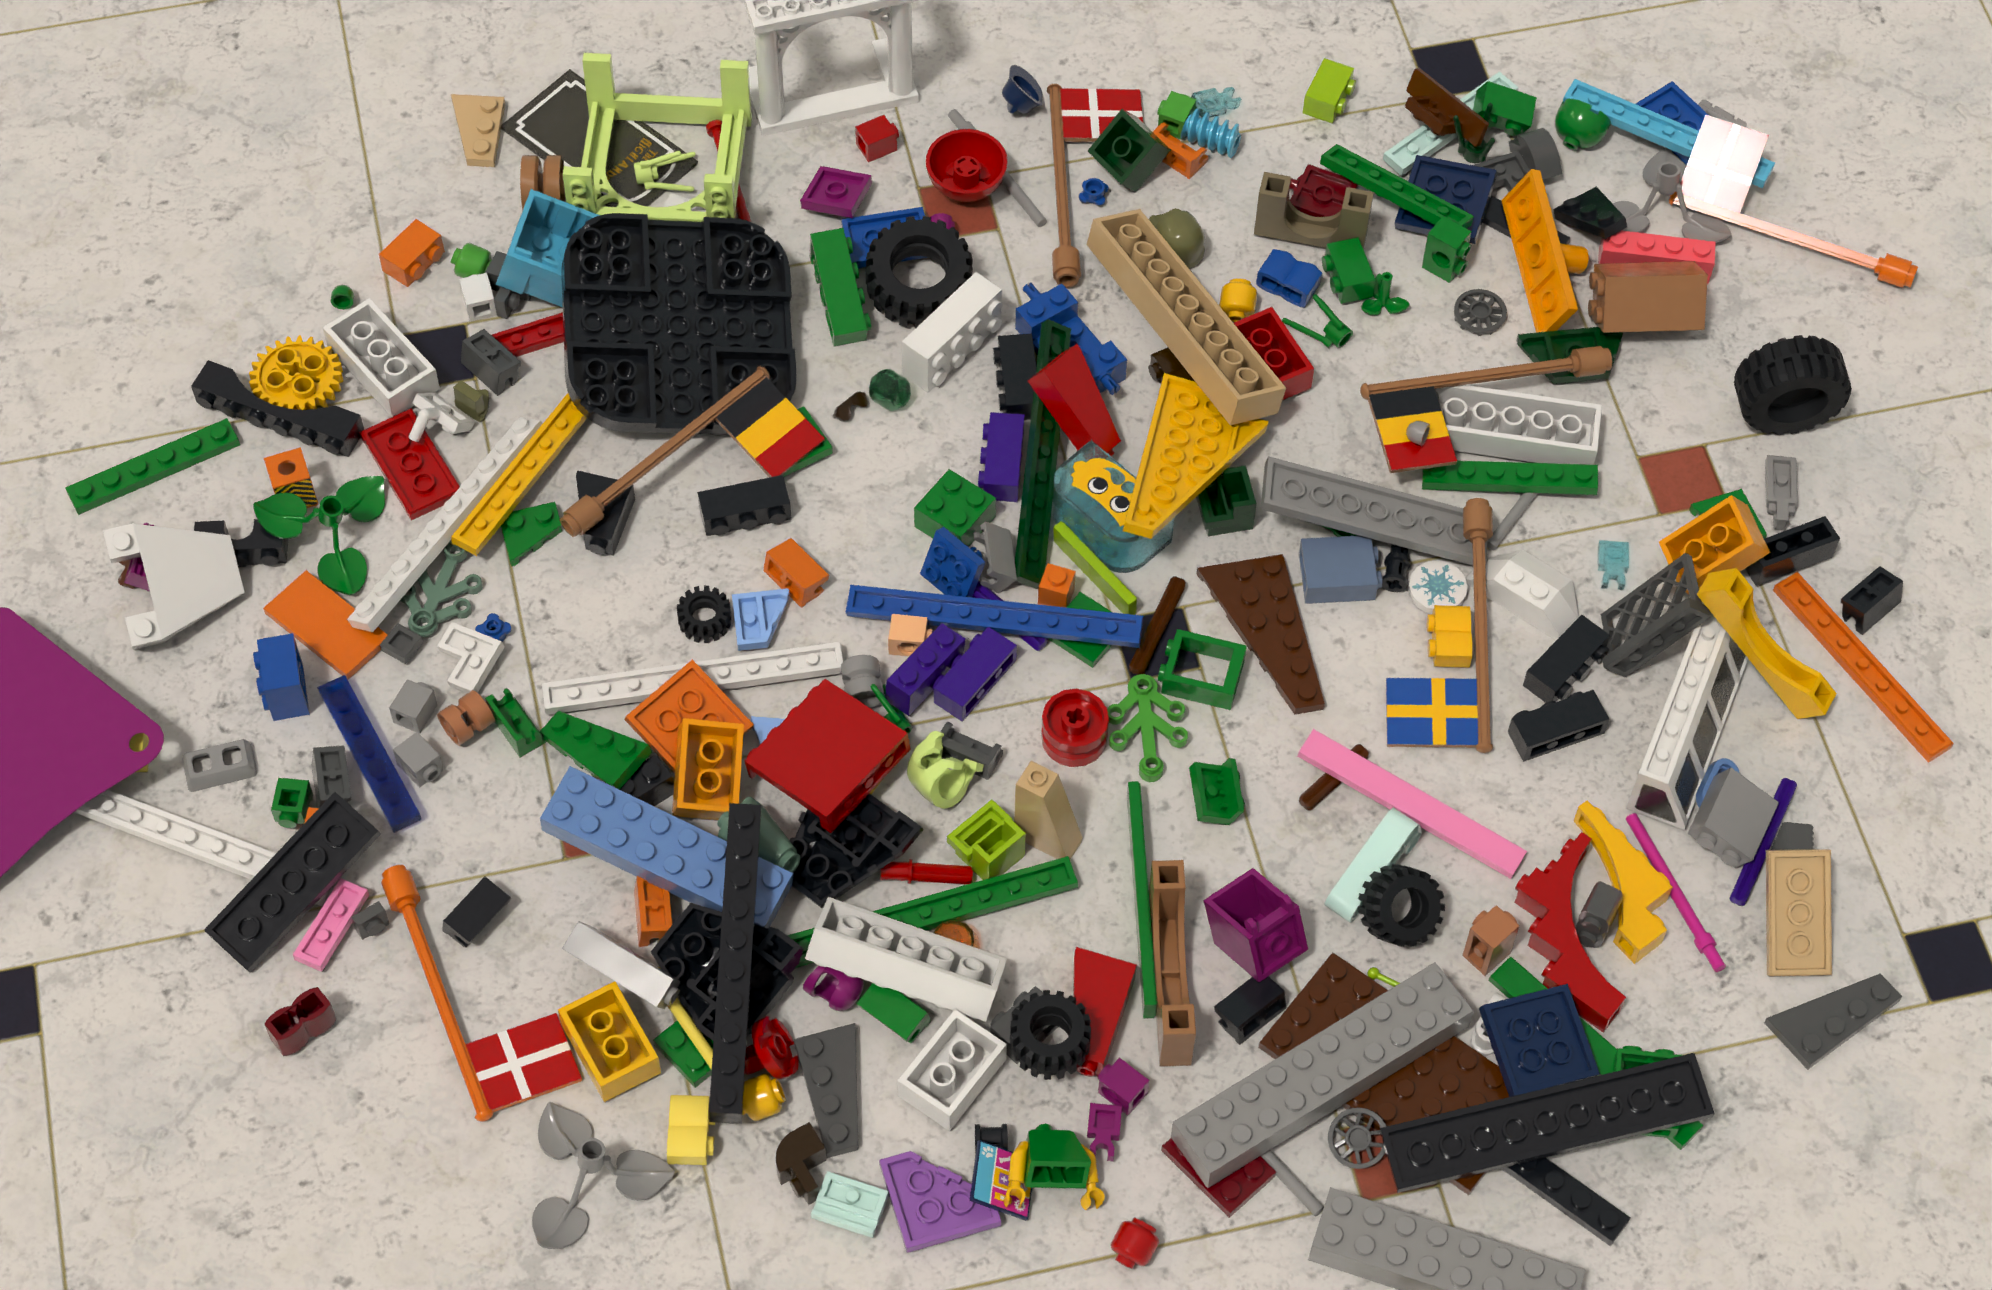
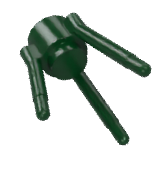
M1488 103L1483 117L1487 122L1490 119L1492 103ZM1455 115L1453 119L1459 144L1458 152L1463 153L1464 159L1469 163L1475 164L1486 161L1487 154L1495 143V139L1491 138L1486 144L1483 138L1480 146H1474L1468 140L1464 142L1459 117Z

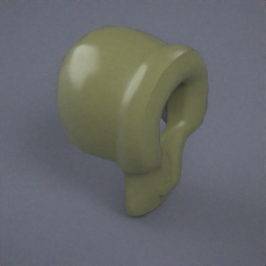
M1175 208L1164 214L1152 215L1149 218L1150 222L1189 269L1196 267L1202 261L1205 252V236L1203 229L1191 213Z

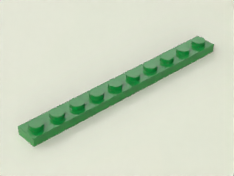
M1066 856L872 912L928 931L1078 888V881L1070 859ZM814 928L787 935L803 948L800 962L796 968L814 963L805 959Z

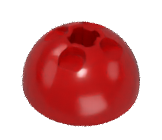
M974 129L954 130L940 136L931 144L926 155V169L932 184L941 194L959 202H974L989 196L999 187L1007 170V154L1001 143L993 136Z

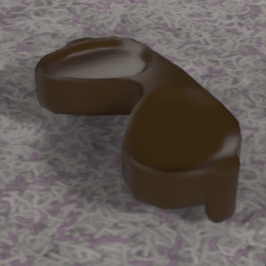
M859 391L850 396L835 408L832 417L840 421H848L851 417L852 405L860 408L867 406L868 400L865 392Z

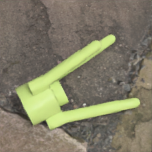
M676 151L651 160L634 163L637 184H644L645 190L656 188L693 192V186L654 182V179H659L657 167L695 157L696 153L681 154L680 151Z

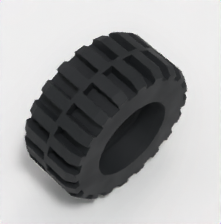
M915 216L906 217V222L901 223L900 220L892 222L889 230L887 227H884L878 233V239L872 240L866 257L865 277L869 298L874 300V307L879 312L885 310V318L890 321L898 319L901 326L908 327V323L916 324L915 328H917L972 276L973 259L971 252L968 251V244L964 238L959 239V232L954 227L947 229L946 222L938 220L935 223L931 221V217L923 216L922 220H915ZM924 256L940 264L945 271V277L932 287L916 289L902 284L894 276L892 270L905 258Z
M1802 335L1794 336L1791 339L1781 338L1778 339V342L1772 344L1769 342L1763 345L1760 350L1755 349L1749 354L1748 359H1743L1734 376V386L1744 420L1754 429L1767 434L1770 432H1774L1776 435H1783L1787 432L1794 434L1799 433L1800 430L1813 429L1818 424L1823 425L1829 421L1830 417L1837 416L1841 408L1846 406L1852 390L1840 349L1824 338L1819 339L1816 336L1810 335L1808 338H1804Z

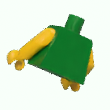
M1041 1124L1036 1129L1028 1131L1026 1141L1020 1142L1010 1157L1008 1181L1011 1182V1187L1008 1188L1003 1200L1005 1207H1008L1010 1196H1016L1019 1199L1018 1209L1021 1208L1026 1196L1024 1189L1021 1188V1183H1024L1025 1187L1085 1189L1087 1187V1192L1080 1200L1084 1210L1091 1206L1090 1197L1095 1200L1096 1209L1100 1207L1105 1199L1103 1191L1096 1187L1099 1179L1094 1153L1081 1144L1074 1132L1070 1130H1053L1051 1125Z

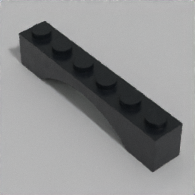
M209 360L191 385L196 402L204 408H213L222 411L231 418L238 417L247 420L256 427L263 426L272 429L281 436L288 435L297 438L306 445L322 447L331 454H341L349 457L361 438L360 432L364 430L360 414L338 406L298 410L272 405L247 390L233 369Z

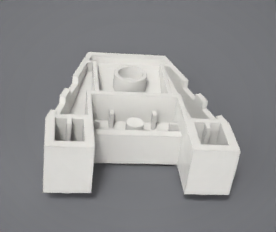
M134 523L103 530L111 563L138 557L142 558L154 611L125 617L133 650L164 643L172 638V636L192 626L203 617L245 593L230 535Z

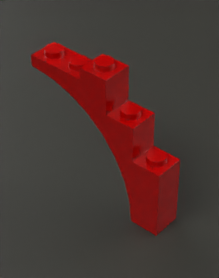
M1581 832L1575 840L1570 838L1565 843L1560 852L1562 854L1557 862L1552 860L1544 872L1536 867L1530 876L1524 874L1515 887L1518 893L1514 903L1536 917L1528 930L1531 936L1527 946L1550 961L1541 974L1544 977L1543 985L1549 989L1568 984L1578 1015L1604 1033L1621 1011L1626 997L1607 982L1591 963L1579 941L1574 926L1571 908L1573 876L1587 854L1592 838Z

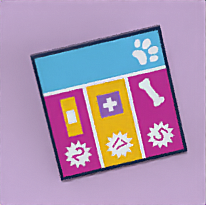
M982 1140L977 1141L969 1201L1025 1221L1028 1220L1032 1187H1025L1024 1183H1021V1188L1024 1189L1026 1196L1020 1209H1018L1019 1199L1016 1196H1010L1008 1207H1005L1003 1202L1008 1188L1011 1187V1182L1008 1181L1010 1157L1013 1152Z

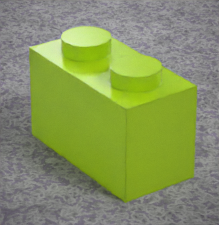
M1324 58L1305 94L1303 114L1333 124L1337 114L1342 115L1345 109L1346 96H1351L1356 85V80H1353L1354 68Z

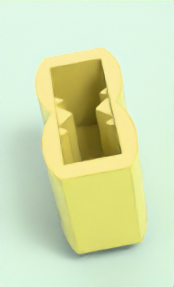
M670 1096L667 1137L668 1164L707 1165V1156L714 1155V1136H709V1125H715V1122H709L710 1096Z

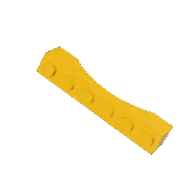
M1737 568L1708 573L1697 596L1797 719L1825 715L1837 693L1820 672L1792 657L1767 633L1755 611L1753 602L1754 589Z

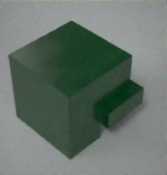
M1246 465L1227 468L1196 497L1208 537L1251 530L1254 526L1257 503Z

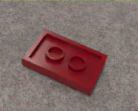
M1172 1138L1164 1143L1161 1151L1229 1218L1276 1176V1171L1259 1156L1207 1188Z

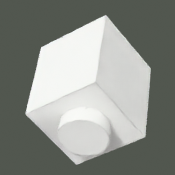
M487 273L470 275L459 279L470 322L497 316Z

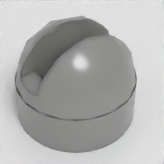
M1415 421L1409 424L1406 429L1408 439L1415 444L1423 446L1429 434L1430 424L1423 421Z

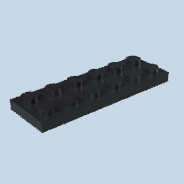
M334 792L204 931L251 973L381 833Z

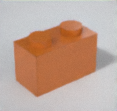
M415 219L379 253L382 271L406 287H409L415 280L422 277L424 271L442 257L445 252L442 236Z

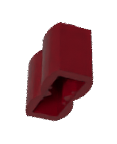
M316 987L300 994L291 1006L283 1007L274 1012L264 1025L273 1044L283 1056H287L303 1048L310 1037L319 1036L329 1030L335 1023L336 1016L330 1001Z

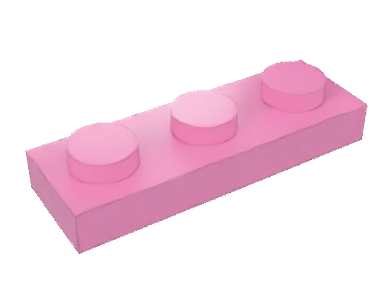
M340 878L293 953L294 960L322 972L353 923L352 916L359 913L369 897L368 890Z

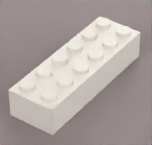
M1470 385L1435 389L1454 451L1534 463L1594 465L1598 450L1601 404Z
M831 897L827 898L805 957L806 960L812 961L818 966L829 967L844 972L847 976L873 982L879 987L899 991L910 998L925 1000L942 1009L948 1008L953 1011L956 1009L968 1018L979 1019L985 1022L1007 958Z

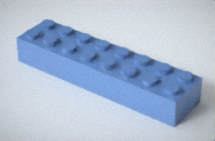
M569 766L540 817L542 831L636 877L639 876L649 883L665 889L669 893L690 903L722 912L727 841ZM760 857L758 859L754 924L769 929L792 887L793 873Z

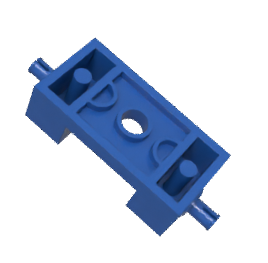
M1032 282L1029 285L1026 284L1023 287V291L1031 300L1016 308L1015 329L1018 333H1032L1034 352L1038 355L1042 322L1049 319L1071 328L1069 347L1075 344L1079 345L1099 392L1102 393L1108 390L1111 395L1114 394V391L1117 393L1120 389L1118 383L1126 379V357L1111 340L1103 345L1078 317V301L1063 284L1043 293H1040Z

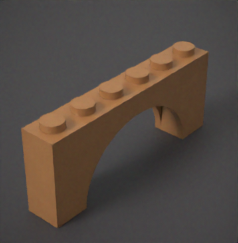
M1184 860L1152 861L1149 904L1157 996L1156 1021L1159 1066H1190L1192 1064L1196 1037L1194 1004H1190L1186 974L1184 932L1186 888Z

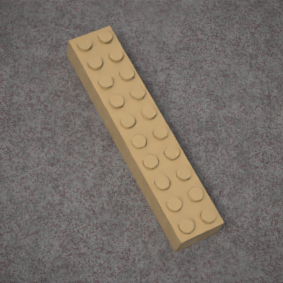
M1141 209L1093 219L1086 245L1229 425L1278 414L1286 387Z

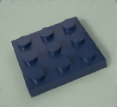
M1416 155L1408 182L1473 215L1472 225L1467 229L1472 231L1469 243L1476 244L1496 181L1497 170ZM1400 207L1394 222L1395 229L1426 235L1435 226Z
M1568 984L1485 1004L1478 1008L1509 1097L1595 1077L1600 1074Z

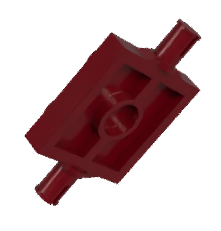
M1308 164L1304 173L1297 180L1291 178L1290 189L1293 190V195L1290 202L1297 210L1314 217H1329L1341 211L1346 187L1358 189V185L1342 175Z

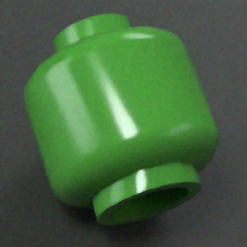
M466 243L462 249L456 248L452 256L451 263L455 265L454 273L461 278L483 274L489 266L492 256L490 251L472 243Z

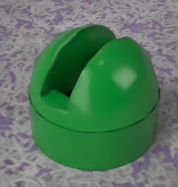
M342 284L333 289L331 304L335 308L344 310L353 305L354 293L349 286Z

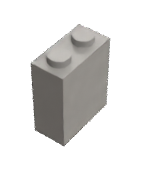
M1729 768L1714 776L1688 834L1695 838L1702 847L1710 849L1721 857L1724 863L1737 868L1753 861L1779 802L1733 768Z

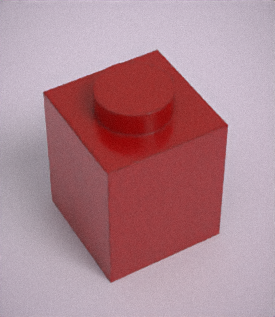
M885 115L855 126L856 145L868 163L897 151L899 132L894 123L890 124Z

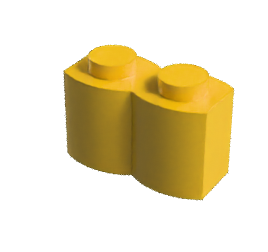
M1434 605L1433 613L1427 615L1426 622L1427 632H1432V639L1428 640V657H1433V664L1437 667L1470 668L1472 660L1470 606Z

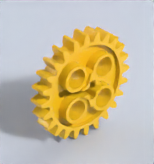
M301 335L297 337L296 342H292L289 336L286 337L285 344L276 340V348L273 349L265 346L267 354L258 353L259 362L251 363L253 371L249 372L251 379L249 384L253 394L272 405L288 409L310 410L317 409L318 405L326 408L328 407L326 399L335 401L334 392L341 391L340 383L344 381L342 376L343 369L338 354L333 353L331 346L325 348L322 340L314 344L313 337L311 336L306 342H303Z

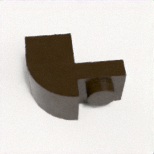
M810 1122L787 1134L780 1142L776 1151V1168L780 1184L783 1185L789 1181L795 1195L798 1198L803 1196L808 1205L816 1201L819 1193V1187L809 1170L826 1161L825 1147Z

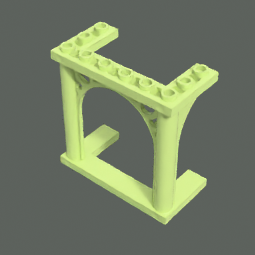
M584 53L582 62L589 121L581 167L564 166L563 181L566 203L598 215L610 213L648 214V220L702 222L703 217L736 218L735 209L746 127H751L752 122L748 61L721 60L722 98L615 93L611 54ZM614 120L706 125L713 120H722L715 173L705 174L704 191L687 202L669 207L642 206L620 196L611 187L606 176ZM601 192H605L608 195L602 196ZM610 202L618 203L617 207H605L604 205ZM693 207H702L706 209V212L691 211Z

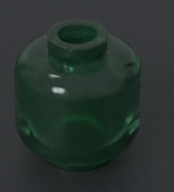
M883 369L871 378L869 396L883 408L890 411L897 410L905 406L910 399V383L907 378L894 370Z

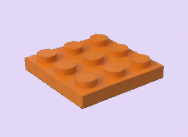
M693 659L626 715L624 719L674 773L678 727L683 718L744 724L743 736L754 726Z

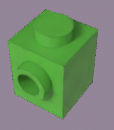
M1171 91L1167 100H1162L1157 113L1159 115L1158 126L1165 122L1169 125L1166 130L1170 132V135L1181 139L1183 125L1188 116L1196 109V99Z

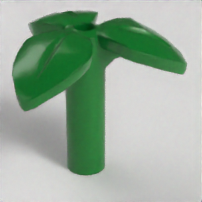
M1384 272L1382 275L1379 273L1375 277L1373 297L1377 300L1367 299L1362 303L1361 309L1365 313L1379 315L1382 307L1385 306L1386 310L1393 314L1402 312L1409 307L1410 304L1407 300L1400 297H1389L1393 278L1391 273Z

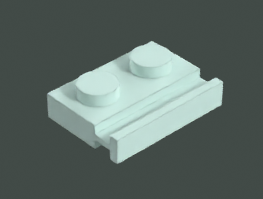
M827 1171L814 1209H812L811 1218L873 1238L889 1197V1191Z

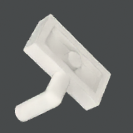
M434 392L417 393L412 404L421 410L408 437L412 441L419 442L428 421L431 419H435L442 424V429L451 434L471 432L475 421Z

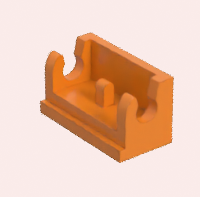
M1163 122L1153 131L1171 149L1162 162L1190 179L1208 162V156L1205 155L1207 149L1201 147L1195 151L1170 135V132L1166 130L1169 125Z
M792 538L766 552L763 571L781 589L788 588L789 596L801 608L824 591L820 585L828 581L829 574Z
M637 876L634 898L638 947H645L649 945L650 939H661L672 926L669 891L661 889Z

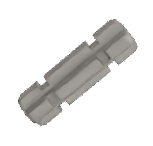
M1701 100L1698 104L1709 116L1739 126H1747L1745 121L1739 118L1734 119V115L1718 106L1712 107L1713 104L1707 100Z

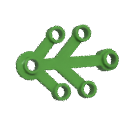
M1139 674L1130 679L1128 683L1129 694L1119 704H1112L1107 709L1109 723L1118 725L1124 721L1125 714L1137 702L1139 712L1122 730H1116L1110 734L1109 745L1115 751L1124 750L1127 742L1141 728L1144 758L1139 763V775L1144 781L1155 782L1162 777L1163 762L1156 756L1153 728L1168 738L1170 744L1177 748L1186 745L1188 732L1183 727L1174 728L1151 711V703L1165 711L1168 719L1171 721H1180L1184 717L1185 706L1180 701H1170L1157 691V682L1153 677ZM1144 685V686H1147L1148 688H1146V689H1140L1138 686ZM1176 708L1179 709L1181 712L1175 714L1172 713L1170 710ZM1118 712L1121 715L1119 717H1113L1111 713ZM1181 735L1184 738L1181 740H1177L1173 736ZM1115 738H1121L1123 742L1115 743L1113 740ZM1146 764H1155L1156 767L1149 768Z

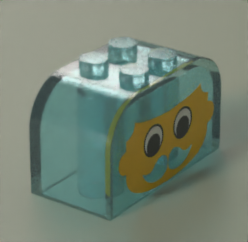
M1091 440L1062 463L1055 473L1053 520L1055 524H1058L1060 521L1064 522L1109 570L1118 573L1133 572L1142 568L1172 542L1174 518L1152 539L1122 531L1136 477Z

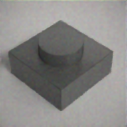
M397 623L382 641L380 647L381 651L406 664L423 644L422 636Z
M379 901L352 916L355 929L362 940L368 936L379 934L385 926L389 925L386 911Z

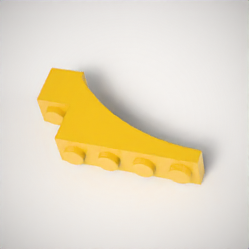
M1587 800L1578 806L1574 822L1584 834L1592 838L1591 844L1599 854L1607 870L1612 887L1621 890L1623 894V900L1617 913L1618 930L1613 943L1635 964L1662 944L1667 929L1663 921L1657 915L1651 913L1668 900L1672 886L1663 873L1657 872L1645 854L1640 850H1636L1627 841L1625 834L1620 829H1615L1606 820L1604 813Z

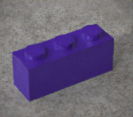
M990 412L989 423L983 424L982 440L987 441V447H981L980 464H985V471H979L978 487L983 488L984 491L994 496L996 501L1018 502L1024 437V414Z
M941 623L886 680L885 698L888 702L909 716L932 693L936 679L942 674L945 676L951 669L954 659L959 654H964L966 639Z
M987 627L982 634L975 635L970 642L969 649L963 655L959 654L954 659L951 669L946 675L942 674L936 679L933 685L934 704L963 722L1015 663L1017 645L990 627Z

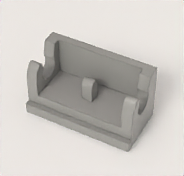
M985 521L980 525L984 535L977 532L973 533L975 541L985 544V556L988 563L987 575L990 577V579L980 577V583L982 586L999 593L1017 580L1010 530Z

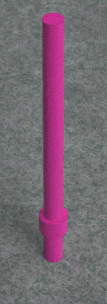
M1630 814L1626 817V821L1657 872L1663 873L1668 878L1672 886L1670 896L1694 935V943L1700 953L1705 954L1715 972L1722 971L1726 965L1715 948L1717 944L1711 933H1706L1637 814Z

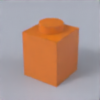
M1047 563L1038 588V605L1067 607L1075 590L1076 571Z

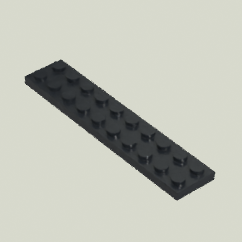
M1695 1053L1383 1127L1380 1128V1134L1397 1193L1712 1118L1715 1113Z

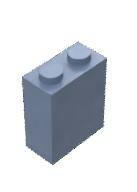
M1341 536L1301 539L1298 555L1305 604L1375 600L1377 589L1382 588L1381 571H1376L1375 564H1378V548L1372 545L1371 538Z

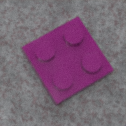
M820 166L800 200L801 209L853 218L872 185V176Z

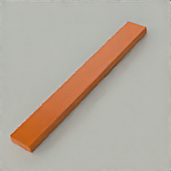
M1798 572L1774 586L1773 591L1928 763L1952 748L1954 743Z

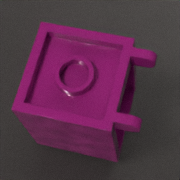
M1254 868L1203 900L1214 944L1257 982H1261L1308 950L1299 906Z

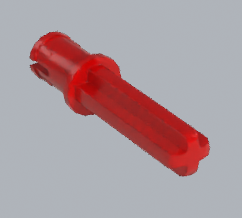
M909 859V862L892 861L881 868L880 880L908 881V884H911V881L971 884L973 868L960 865L912 863V859Z

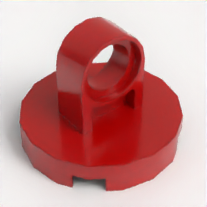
M769 1016L756 1021L752 1026L753 1044L746 1049L745 1074L750 1075L765 1068L777 1079H785L794 1075L799 1067L798 1055L792 1057L789 1046L794 1045V1041L786 1027L776 1018L769 1020Z

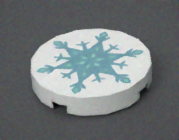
M1436 560L1425 562L1416 567L1410 576L1408 592L1417 608L1425 613L1432 614L1434 605L1461 606L1465 601L1468 585L1464 574L1459 568L1449 562Z

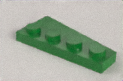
M558 711L540 730L542 737L547 743L565 757L569 756L573 759L578 767L584 768L591 773L592 777L619 790L652 753L649 744Z

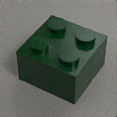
M1124 109L1120 110L1088 149V152L1121 185L1135 192L1171 151L1137 116Z

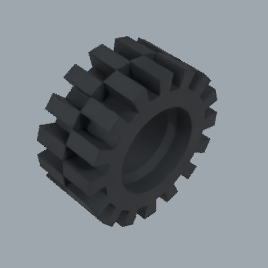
M704 585L703 591H700L699 586L694 587V593L687 590L685 592L686 598L680 597L679 604H677L678 624L680 625L681 632H685V636L689 640L694 636V642L699 643L700 638H704V643H710V637L717 641L719 640V633L724 636L727 633L726 628L730 629L732 620L729 599H726L724 592L719 595L718 588L714 587L711 592L709 586ZM701 608H710L716 612L712 619L706 621L696 620L693 617V613Z

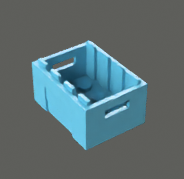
M531 189L517 223L496 285L519 294L526 293L563 307L561 268L568 241L574 232L576 233L585 225L586 221L600 215Z

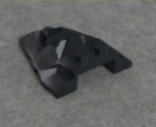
M870 793L832 833L822 828L819 817L807 809L806 813L802 812L798 821L801 825L795 838H790V842L796 848L797 854L800 855V863L795 871L792 872V887L820 908H824L828 897L839 898L903 855L924 829L901 811L894 812Z
M690 903L651 950V954L661 970L680 981L677 988L680 990L678 995L681 1003L689 1011L697 1029L714 1042L722 912ZM754 924L747 1035L752 1034L754 1023L766 1017L792 985L794 977L791 973L799 964L803 953L802 946L779 929L770 926L768 929Z

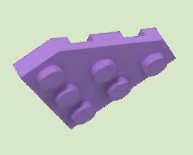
M911 1151L879 1160L880 1169L887 1191H889L890 1201L907 1253L1001 1226V1219L997 1210L969 1201L972 1184L962 1180L961 1176L941 1166L936 1167L922 1160L921 1156Z

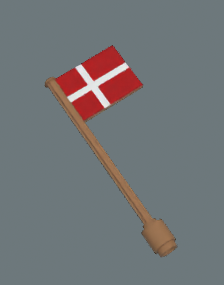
M1051 84L1047 87L1050 99L1059 247L1052 252L1053 278L1058 285L1063 284L1066 288L1073 287L1081 277L1080 253L1078 249L1071 246L1064 142H1095L1121 109L1137 116L1143 122L1140 89L1062 88L1059 84Z

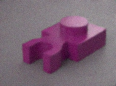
M1090 1103L1087 1138H1095L1090 1145V1150L1094 1153L1095 1157L1096 1151L1103 1148L1108 1152L1107 1161H1114L1115 1149L1111 1140L1119 1141L1122 1106Z

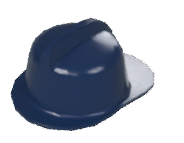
M1012 65L1009 70V79L1002 89V95L1008 102L1007 109L1010 114L1016 111L1027 114L1035 107L1043 105L1042 90L1033 76L1025 69Z

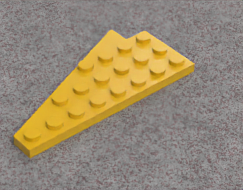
M1164 373L1122 531L1152 539L1266 432L1269 421L1258 418L1230 426L1195 381Z

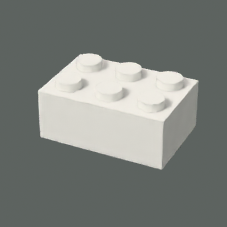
M955 1009L898 1079V1097L950 1131L1006 1061L1007 1044Z

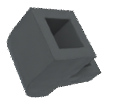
M1540 128L1531 132H1524L1517 135V139L1508 141L1510 152L1519 151L1530 170L1541 171L1543 180L1562 174L1556 144L1546 129Z
M496 251L485 273L488 275L491 290L498 291L494 298L497 316L508 319L512 310L517 309L520 299L530 301L531 295L526 293L519 294L496 285L506 257L505 253Z

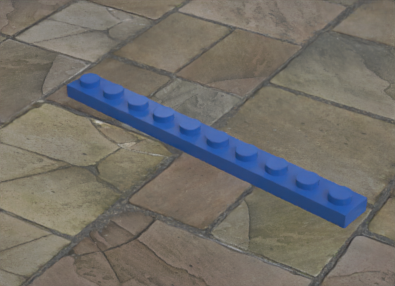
M850 585L845 611L847 616L891 621L892 614L927 617V625L939 626L943 623L947 627L985 631L987 627H990L998 633L1140 648L1144 622L1143 616L860 585Z

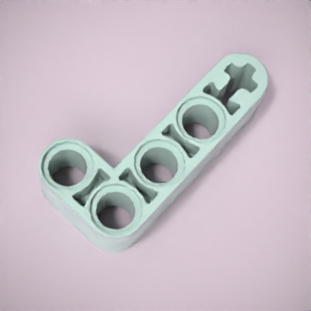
M1393 807L1385 815L1334 886L1325 901V906L1348 922H1353L1360 914L1358 913V906H1362V901L1358 900L1359 893L1364 894L1365 888L1362 887L1364 882L1372 880L1369 875L1374 871L1381 873V867H1392V864H1395L1403 853L1408 854L1414 848L1422 834L1420 825Z

